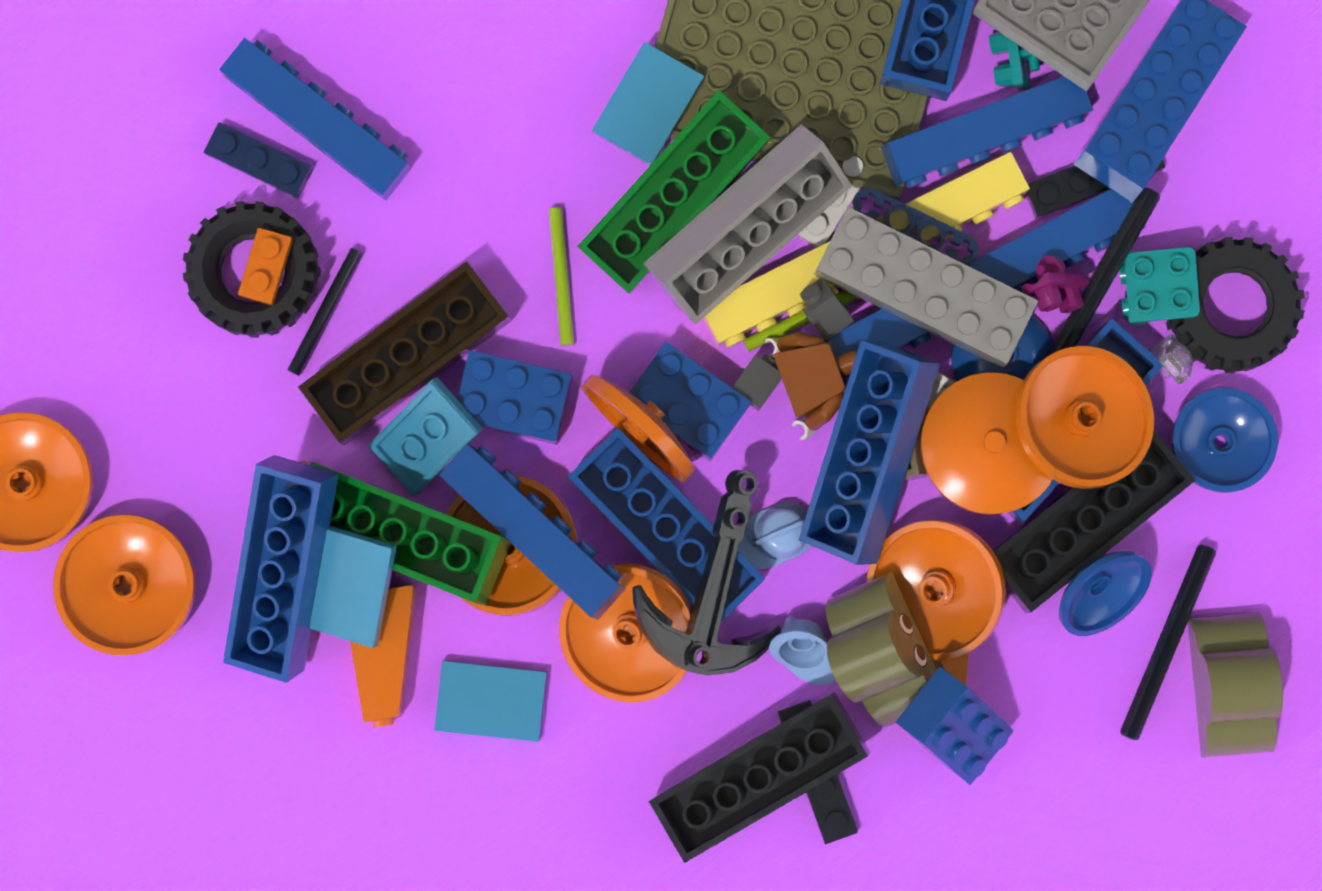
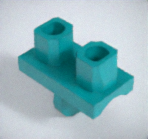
M1000 32L989 35L992 54L1009 53L1010 64L994 67L995 84L999 87L1015 86L1019 90L1030 89L1027 61H1029L1030 72L1040 70L1039 59Z

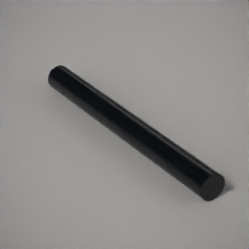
M350 248L287 369L291 373L300 376L363 255L360 251Z

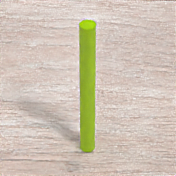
M561 207L549 208L560 346L574 345L563 211Z
M846 290L836 295L844 306L860 298ZM801 312L778 322L775 326L761 333L758 332L747 337L743 343L747 351L750 352L767 344L765 343L766 338L781 337L810 323V320L804 312Z

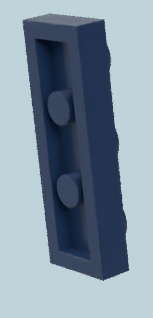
M218 122L203 152L205 155L296 199L299 198L313 169L310 165Z

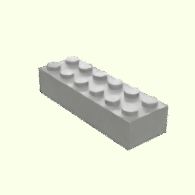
M801 124L643 264L674 305L696 325L850 189L852 185L824 142Z
M847 207L814 274L1000 368L1008 364L1038 303V300L850 207Z

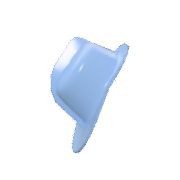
M783 503L751 515L748 518L743 540L739 543L737 550L757 569L774 567L801 555L810 547L809 544L799 541L807 511L799 505Z
M792 616L786 618L780 634L776 635L770 642L769 651L771 656L805 682L816 685H828L836 682L827 657V642L823 629L817 623L810 620H797Z

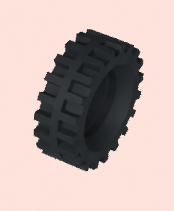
M244 201L235 202L236 206L228 209L222 206L216 209L217 214L209 220L205 217L200 222L202 227L197 234L192 233L188 239L191 245L188 253L184 252L183 261L186 263V272L182 274L183 281L187 283L189 289L188 295L190 299L196 304L199 309L198 311L219 328L221 327L234 335L241 334L247 335L250 338H259V335L270 334L272 336L278 334V330L286 326L292 327L296 324L295 319L299 315L308 312L310 309L308 304L313 296H317L319 290L316 287L318 277H321V269L318 266L317 259L319 255L310 239L311 237L294 217L292 218L277 206L274 208L259 201H256L255 204H245ZM258 228L293 238L282 285L278 289L273 306L261 302H246L236 299L228 292L222 280L221 268L225 256L233 246L244 240L255 239Z
M1225 237L1214 243L1212 241L1195 251L1200 314L1195 318L1174 319L1166 322L1167 330L1172 329L1177 339L1174 341L1177 348L1182 346L1189 354L1187 358L1192 362L1199 361L1205 364V369L1211 371L1219 369L1224 370L1225 373L1252 370L1272 361L1273 358L1283 353L1288 348L1287 345L1291 339L1297 336L1299 332L1297 326L1299 320L1304 318L1305 310H1301V299L1305 298L1304 290H1299L1296 279L1300 277L1297 271L1291 272L1285 263L1288 259L1284 254L1277 256L1271 251L1273 246L1267 243L1263 245L1254 243L1253 238L1244 237L1242 240ZM1240 273L1251 277L1260 285L1266 296L1267 310L1264 320L1254 332L1248 335L1233 337L1221 333L1210 324L1205 315L1203 300L1207 287L1215 278L1223 274Z

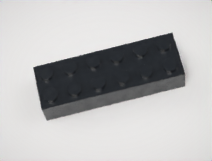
M1154 430L1152 441L1145 457L1129 475L1114 483L1098 488H1069L993 549L1004 574L1006 590L1025 613H1032L1068 584L1084 566L1103 556L1195 482L1194 478Z
M833 692L648 802L681 859L686 863L868 757L871 752L837 694Z

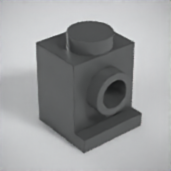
M822 277L805 287L799 294L807 305L802 311L826 342L854 322L847 309Z

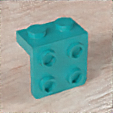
M1174 248L1128 254L1125 263L1120 268L1121 284H1126L1127 298H1122V310L1124 319H1129V323L1133 327L1147 326V322L1195 318L1200 314L1196 252L1193 248Z

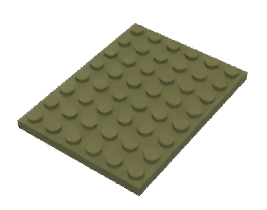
M668 0L655 48L704 76L702 83L669 139L674 140L713 95L720 90L771 137V140L752 161L766 156L802 124L824 142L842 171L844 161L851 159L853 156L861 159L863 170L860 175L849 177L845 174L852 187L859 188L860 190L872 188L900 200L904 184L895 186L881 147L888 142L919 131L928 98L927 96L879 84L901 0Z

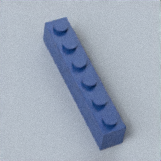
M244 37L220 67L219 71L222 75L383 200L387 201L411 170L409 164L405 161L409 156L394 144H391L388 148L378 140L381 135L367 123H364L362 127L351 119L354 114L341 103L337 102L335 106L324 99L327 93L314 82L310 81L308 85L297 78L300 72L288 62L283 60L279 64L270 57L273 52L262 42L256 40L254 43H251Z
M1064 76L888 142L881 147L895 186L906 183L909 189L927 182L925 175L938 171L941 177L958 170L957 163L969 159L972 165L990 158L989 151L1001 147L1004 153L1022 146L1020 139L1032 135L1034 141L1049 136L1054 133L1052 127L1064 123L1066 129L1085 122L1083 116L1093 111V107L1087 92Z
M466 444L439 476L591 618L598 620L625 591L626 587L620 582L623 576L608 562L603 567L594 558L597 551L585 540L575 541L568 534L572 528L559 516L556 515L552 519L546 514L543 509L547 505L533 492L526 495L518 488L522 482L507 468L501 472L493 464L496 460L495 456L485 447L480 445L477 449Z

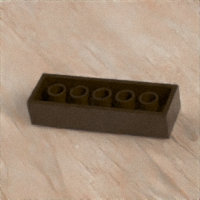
M466 261L299 385L298 388L338 442L345 446L427 385L432 379L438 377L466 356L469 350H474L509 324L511 320Z

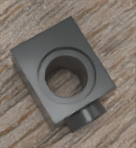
M755 354L732 387L750 400V406L757 411L762 408L782 379L776 361L767 355H764L761 359Z

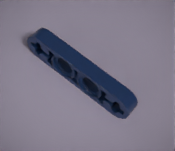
M864 188L854 196L851 205L852 209L875 220L880 213L873 209H870L868 213H863L861 211L862 204L858 200H866L870 196L874 198L873 205L877 208L883 209L884 203L890 205L881 223L893 228L889 222L891 213L895 211L906 213L909 218L908 226L901 230H895L941 252L939 249L946 241L947 233L953 236L949 243L955 246H960L962 242L968 244L967 251L971 253V257L964 256L960 260L956 258L957 251L951 247H947L945 253H943L967 266L971 265L978 255V244L971 236L878 190ZM932 226L938 229L940 241L935 245L924 243L921 239L923 228Z

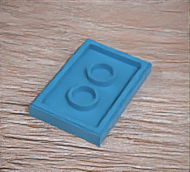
M644 42L594 125L592 133L650 166L659 156L702 83L704 76Z
M436 377L411 400L368 446L414 497L483 428Z
M328 528L309 628L371 648L376 647L379 643L397 546L339 528Z
M442 661L434 731L539 742L547 672Z

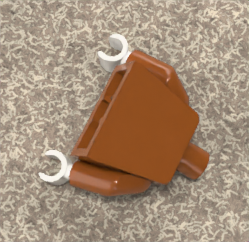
M800 332L782 337L766 338L765 343H773L774 345L773 354L767 356L775 358L795 416L801 418L794 421L792 426L794 428L802 425L805 433L800 437V440L807 439L815 435L818 429L829 422L839 410L847 386L845 376L851 373L857 351L855 349L837 356L833 344L825 343L820 336Z

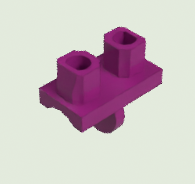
M1045 256L1039 261L1036 268V275L1039 281L1036 284H1024L1021 286L1024 294L1036 297L1040 311L1048 312L1059 308L1061 313H1071L1084 306L1080 289L1088 286L1086 275L1065 274L1064 263L1059 257Z

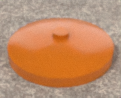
M1075 346L1059 350L1047 356L1031 369L1025 377L1017 396L1015 421L1017 433L1026 454L1041 472L1066 486L1091 489L1121 480L1141 463L1153 437L1154 410L1144 382L1126 361L1104 349L1091 346Z
M1002 373L971 375L945 389L927 411L920 434L922 463L934 487L942 496L956 506L974 513L1003 514L1030 504L1051 484L1053 479L1041 472L1030 460L1017 433L1015 407L1017 396L1024 380Z
M593 374L581 385L584 394L615 429L619 428L660 469L683 483L695 472L683 446L669 427L662 421L665 414L653 402L649 401L647 404H644L625 389Z
M17 412L0 415V550L15 553L40 551L65 539L75 530L85 516L93 491L91 463L87 452L78 438L59 422L34 413Z
M516 476L522 482L518 488L526 495L533 492L547 505L543 511L552 519L557 515L572 528L568 534L578 542L573 518L558 495L539 482L526 477ZM461 495L456 498L446 513L449 516L504 537ZM511 543L486 606L463 598L461 599L480 611L500 616H515L543 607L555 598L561 589Z
M133 515L105 517L90 523L78 531L61 552L53 577L55 605L66 628L75 638L89 648L110 655H137L156 649L166 643L180 630L187 620L196 592L193 563L182 542L163 525L153 520Z
M928 519L902 527L885 539L877 564H870L866 582L892 571L933 661L954 659L974 650L987 640L1001 619L1006 596L1005 580L1001 565L990 546L978 534L961 524L948 520Z
M634 563L612 564L623 576L620 582L626 587L625 591L598 620L591 618L570 597H567L559 620L561 648L568 665L578 679L599 695L615 701L630 703L652 700L674 688L688 671L675 667L654 651L639 627L633 604L632 587L641 585L655 606L673 621L671 627L685 632L687 629L692 606L683 591L661 572Z

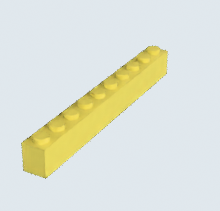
M1009 152L906 203V205L963 232L961 226L971 221L975 225L983 223L994 216L993 210L1003 205L1008 210L1024 202L1023 195L1028 192L1030 187L1013 154ZM895 211L891 213L889 222L893 228L901 230L908 226L909 218L906 213ZM884 215L878 217L876 220L883 222ZM927 226L921 231V239L928 245H931L930 241L940 237L938 229L932 226ZM947 233L946 240L952 238L953 236ZM830 242L739 286L708 313L704 320L717 346L726 344L727 348H731L746 340L745 333L755 328L761 333L777 324L775 318L785 313H788L789 317H793L803 312L802 309L807 305L799 294L805 287L820 279L814 274ZM825 281L834 294L837 295L839 293L838 287Z

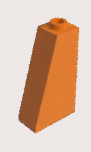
M414 585L388 589L379 643L376 647L371 648L350 641L363 722L372 721L373 728L393 725V717L402 716L416 599V588Z

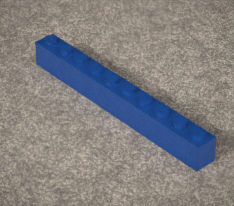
M1110 189L974 260L969 267L1023 292L1021 285L1031 280H1034L1035 284L1039 281L1036 275V268L1043 257H1059L1067 269L1085 259L1082 253L1092 248H1095L1097 253L1108 248L1135 200L1131 202ZM880 309L844 328L830 340L825 341V343L833 344L837 356L855 349L858 351L861 340L881 341L900 349L911 343L914 349L932 338L929 334L930 332L884 309Z

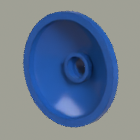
M1031 315L1012 354V360L1006 366L1000 368L953 344L951 350L952 371L956 382L979 373H1002L1024 380L1031 369L1046 358L1053 346V342L1043 324Z
M1216 388L1195 396L1181 409L1172 430L1173 454L1194 478L1195 482L1193 483L1209 491L1231 493L1251 487L1266 475L1276 457L1278 433L1272 415L1257 398L1247 392L1234 388ZM1216 436H1221L1225 440V446L1222 449L1216 447L1214 443Z
M1118 551L1101 556L1084 566L1074 576L1062 595L1059 606V620L1062 626L1073 635L1090 636L1103 632L1119 623L1135 609L1149 588L1152 577L1149 562L1137 552Z

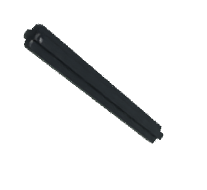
M1145 187L1136 198L1091 277L1088 286H1086L1081 295L1084 306L1071 312L1047 356L1065 348L1075 347L1160 200V195L1153 189Z
M1201 544L1196 548L1120 730V734L1126 738L1136 741L1140 738L1216 556V550L1209 546Z

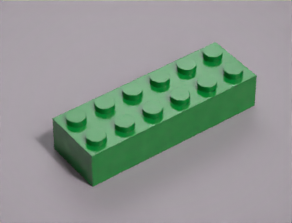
M718 90L577 247L628 294H631L650 273L643 263L715 201L771 140V137Z
M311 461V466L339 474L330 527L396 545L392 570L473 603L486 606L511 544L507 538Z

